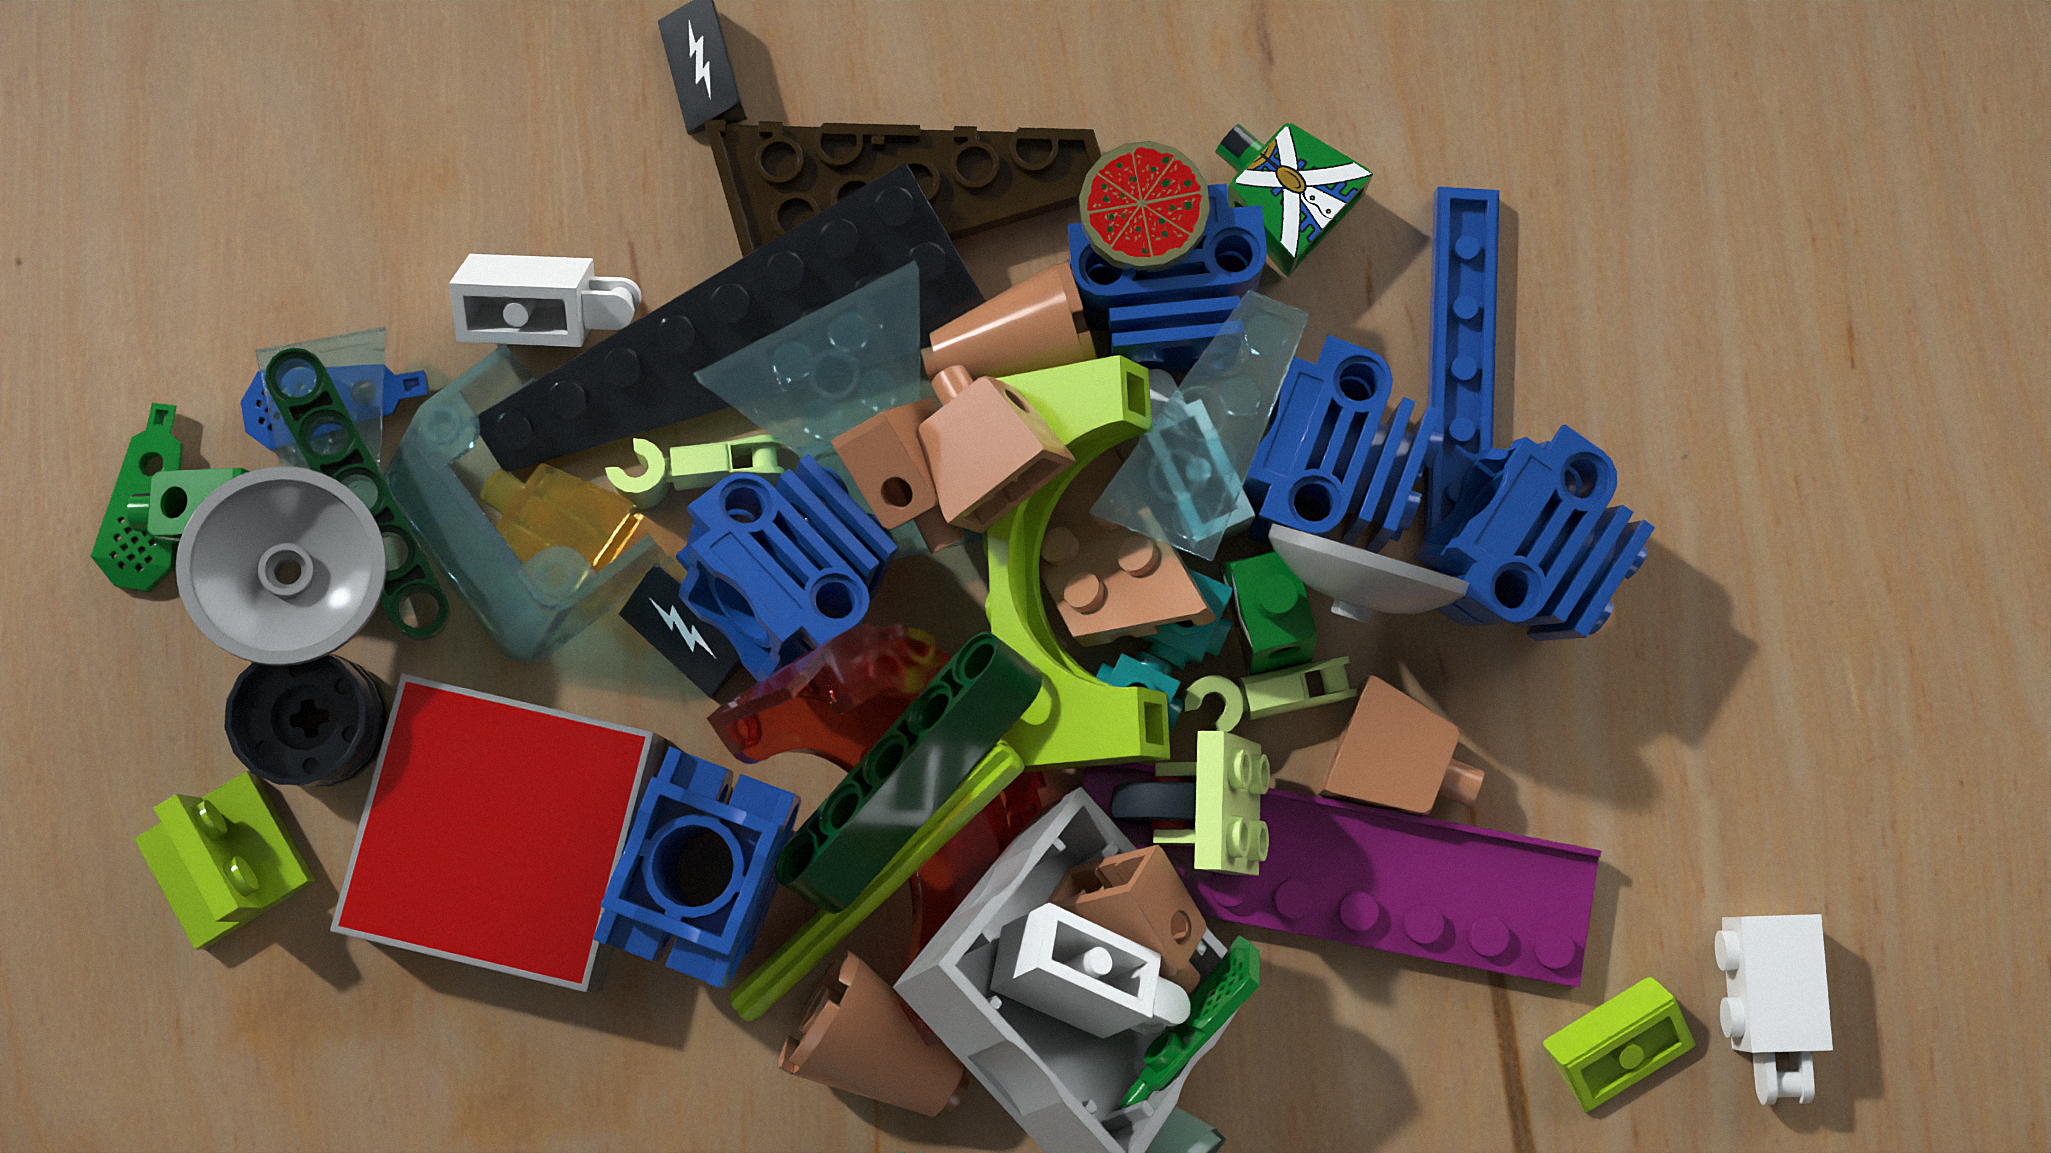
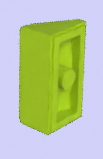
M1652 977L1644 978L1543 1041V1046L1585 1114L1696 1046L1675 997Z

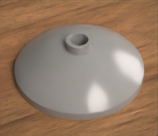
M281 466L258 469L239 475L227 481L207 496L190 517L181 536L176 558V577L179 594L187 613L198 629L209 640L226 652L246 661L270 666H289L311 662L337 651L352 640L374 614L384 590L387 570L386 550L380 529L371 512L350 489L322 473L304 468ZM290 563L300 565L301 576L295 583L286 585L279 582L278 574L284 565Z
M1273 523L1268 535L1276 553L1300 581L1315 591L1334 598L1330 612L1365 623H1370L1373 611L1394 615L1419 614L1452 604L1466 595L1469 582Z

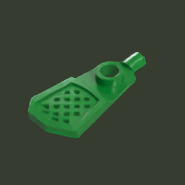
M152 402L146 430L132 436L90 555L112 584L120 589L151 593L175 570L177 546L152 538L149 534L145 535L148 531H134L128 523L127 505L133 494L150 493L151 478L153 476L147 475L146 466L152 458L158 456L163 458L164 464L161 471L181 470L183 444L171 434L177 409L176 405Z
M1238 935L1220 962L1190 998V1014L1186 1021L1178 1024L1173 1031H1165L1151 1043L1144 1055L1146 1066L1142 1069L1141 1077L1137 1079L1117 1103L1122 1109L1146 1100L1153 1091L1163 1088L1260 986L1259 950L1250 941Z

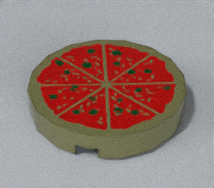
M1153 141L1125 143L1102 155L1086 174L1079 196L1081 229L1093 251L1112 266L1130 271V268L1147 270V272L1164 271L1185 260L1202 240L1210 212L1207 183L1196 164L1176 148Z

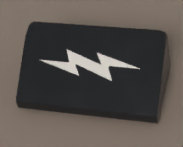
M692 0L658 20L688 135L706 131L703 120H725L727 125L747 120L715 1Z
M655 563L641 580L619 612V615L712 699L743 666L739 654L722 632L700 620L678 597L680 584Z

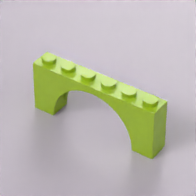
M1121 355L995 378L1014 386L1022 393L1076 460L1067 469L985 530L983 535V549L989 562L990 586L985 608L991 625V633L1037 666L1043 676L1042 686L1036 699L996 744L1006 743L1015 750L1025 765L1023 772L1169 760L1170 743L1167 693L1142 687H1116L1098 679L1082 668L1066 652L1053 632L1044 610L1039 582V560L1045 529L1053 509L1069 483L1087 464L1107 449L1133 437L1152 433L1149 369Z

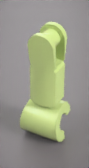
M758 435L727 442L670 448V457L664 458L662 452L655 444L645 439L633 438L634 451L640 464L648 469L647 472L641 477L633 478L627 476L619 467L605 468L607 477L617 496L624 504L635 509H647L657 505L665 498L670 489V482L674 483L676 491L713 487L722 479L734 473L748 472L761 476L769 483H776L780 475L785 472L783 467L778 466L777 450L782 448V439L776 435ZM752 455L753 467L735 469L734 456Z
M1343 656L1240 677L1239 687L1231 680L1220 675L1206 676L1189 683L1181 691L1179 700L1184 702L1180 712L1183 713L1198 709L1205 695L1210 694L1214 696L1220 703V711L1211 722L1212 731L1228 732L1238 724L1243 712H1245L1248 720H1255L1342 701L1358 696L1356 688L1350 689L1345 664H1349L1350 659L1349 656ZM1320 670L1325 695L1310 698L1304 673Z

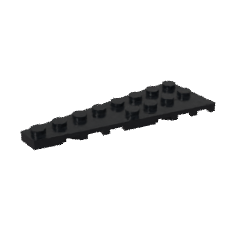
M904 162L639 318L627 327L617 331L476 414L470 421L503 472L507 473L919 352L921 349L932 346L929 333L985 303L986 300L907 163Z

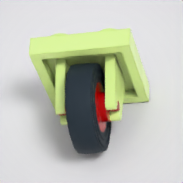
M1198 731L1197 762L1155 763V776L1152 777V782H1124L1114 785L1112 791V817L1120 822L1151 825L1153 843L1195 846L1194 869L1229 875L1259 876V861H1265L1269 846L1267 825L1265 821H1260V794L1267 793L1270 783L1268 758L1265 754H1261V744L1226 731Z

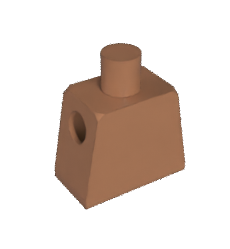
M963 365L948 367L938 373L932 380L931 386L943 407L919 425L917 438L943 516L948 524L983 533L1076 462L1072 453L1014 386L987 375L973 381L967 368Z
M934 397L882 411L831 440L834 449L882 527L891 531L914 521L931 555L966 537L961 527L948 524L943 516L917 438L919 425L939 410Z
M1373 675L1365 678L1360 684L1357 692L1358 696L1354 699L1317 794L1358 805L1422 817L1429 815L1437 794L1471 807L1480 791L1485 772L1452 758L1461 730L1453 723L1382 679Z
M1159 844L1068 868L1045 904L1051 903L1161 954L1158 976L1179 985L1187 995L1195 989L1200 981V974L1189 959L1206 932V921Z

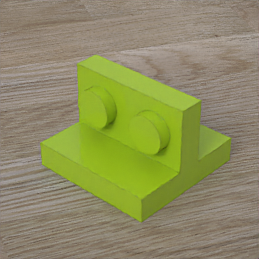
M250 771L241 773L202 798L181 794L171 796L153 807L160 823L134 838L194 950H205L316 882L258 776Z

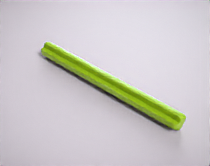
M1006 743L996 744L852 904L836 914L827 913L820 909L731 993L729 1000L739 1016L748 1022L760 1018L1021 774L1025 765L1015 750Z

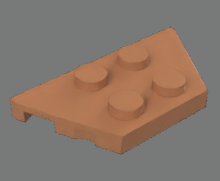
M1116 445L1094 458L1075 476L1060 496L1045 529L1039 560V574L1072 636L1083 647L1111 643L1124 635L1137 638L1160 633V625L1191 619L1197 626H1201L1217 619Z

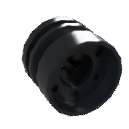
M331 653L320 659L298 665L270 666L251 663L238 675L226 699L224 728L234 755L252 774L278 785L333 787L357 778L377 760L388 724L390 708L382 686L364 666ZM317 709L328 711L329 722L320 724L318 730L307 729L306 718L316 715Z

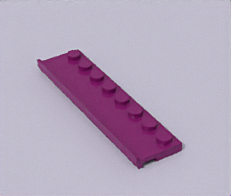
M1125 763L1085 767L1082 788L1136 849L1158 845L1153 843L1151 825L1120 822L1113 819L1111 811L1114 785L1124 782H1152V777L1155 776V766L1141 763ZM1268 788L1266 794H1260V821H1265L1267 825L1269 846L1265 861H1259V876L1229 875L1194 869L1195 846L1159 844L1201 915L1204 917L1580 988L1601 850Z

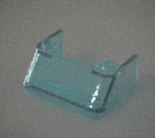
M503 344L426 400L418 408L390 459L383 478L413 535L496 647L504 655L515 661L535 663L551 655L632 594L655 563L665 569L674 560L648 534L597 573L583 555L567 546L545 548L524 564L521 563L450 468L453 463L466 455L476 444L480 431L477 414L535 380L529 369Z

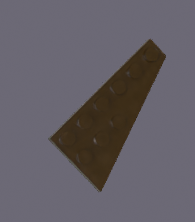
M703 120L743 257L904 162L907 163L947 235L953 241L1079 204V196L1086 174L1102 156L1093 129L1018 127L1016 132L977 131V126H954V130H923L920 128V125L823 123L821 127L783 126L782 122L759 121V125H727L725 120Z

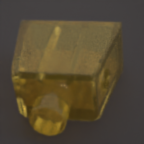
M544 463L535 469L526 483H523L505 470L498 469L489 477L480 493L481 501L503 514V517L493 529L491 538L555 599L576 613H579L645 517V514L627 498Z

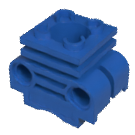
M1227 184L1207 185L1210 212L1202 240L1185 260L1164 271L1156 272L1132 268L1128 271L1112 266L1093 251L1081 229V223L1068 224L1069 259L1067 261L1081 299L1087 327L1092 330L1107 331L1108 355L1110 357L1121 355L1149 370L1161 369L1167 373L1188 371V378L1192 379L1217 377L1225 373V368L1234 367L1244 335L1243 322L1237 320L1254 300L1266 262L1267 246L1262 205L1229 208ZM1098 282H1108V283H1110V284H1109V285H1100V284H1097V283H1098Z
M1330 335L1326 337L1317 364L1292 355L1268 414V434L1257 445L1241 485L1251 506L1259 510L1248 539L1273 548L1268 537L1272 523L1329 539L1345 513L1348 512L1351 514L1342 538L1343 542L1354 545L1371 521L1375 525L1365 550L1378 554L1389 539L1398 542L1403 530L1410 528L1422 494L1412 491L1414 482H1420L1425 466L1432 468L1444 434L1434 431L1441 410L1428 406L1410 433L1405 432L1416 402L1414 400L1403 397L1387 423L1380 422L1393 382L1390 367L1381 356L1371 350ZM1343 392L1352 393L1360 401L1351 400ZM1305 506L1312 509L1318 516L1319 521L1305 520L1300 517L1295 507Z
M1565 424L1560 426L1551 442L1545 441L1537 444L1530 438L1524 437L1515 440L1509 449L1489 448L1480 451L1463 478L1462 489L1454 508L1445 519L1430 529L1414 556L1434 569L1435 572L1469 582L1465 596L1452 604L1435 608L1463 626H1483L1511 623L1515 627L1531 626L1527 635L1535 641L1586 638L1588 634L1596 633L1610 617L1614 605L1609 600L1623 578L1629 579L1643 564L1648 553V549L1644 547V544L1655 527L1646 520L1628 523L1634 512L1624 505L1606 508L1617 487V471L1613 461L1603 450Z
M807 454L799 461L795 474L789 468L780 475L776 489L761 476L748 472L734 473L722 479L688 505L687 512L693 517L692 523L694 526L690 529L687 545L676 554L678 562L688 571L678 593V597L700 620L712 625L729 639L739 654L742 665L764 689L784 673L805 696L834 673L846 659L855 636L865 618L869 602L876 597L898 549V546L893 542L892 533L882 527L876 515L866 514L848 495L847 486L842 478L834 470L828 467L822 468L810 454Z
M669 746L657 778L651 777L630 837L600 907L605 909L593 940L609 944L650 961H659L668 949L673 936L677 935L665 966L705 981L707 984L715 987H728L741 964L744 954H752L779 882L775 877L776 861L782 848L796 832L793 830L800 809L801 797L792 792L740 774L730 802L726 805L733 783V771ZM716 832L723 837L731 849L734 863L732 878L721 896L709 904L699 906L689 900L680 888L677 876L679 857L687 844L699 835Z

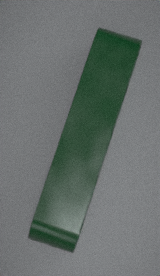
M289 348L280 351L268 363L265 381L308 466L312 471L329 476L344 486H348L350 483L358 480L368 481L375 485L378 491L377 501L369 511L375 519L382 537H397L408 546V557L405 563L398 569L386 570L384 590L380 599L386 613L398 631L410 639L424 641L436 637L444 631L449 622L450 607L447 597L325 366L315 354L306 349ZM304 367L316 373V384L312 391L300 397L289 396L283 393L281 383L284 375L293 368ZM337 424L347 431V441L344 447L331 455H324L314 451L311 445L314 432L322 425ZM418 593L434 597L439 606L438 616L435 621L423 628H413L407 625L401 615L402 605L405 600L411 595Z
M981 632L969 639L787 841L776 861V880L827 913L836 914L845 910L1031 706L1042 686L1043 676L1041 670L991 632Z

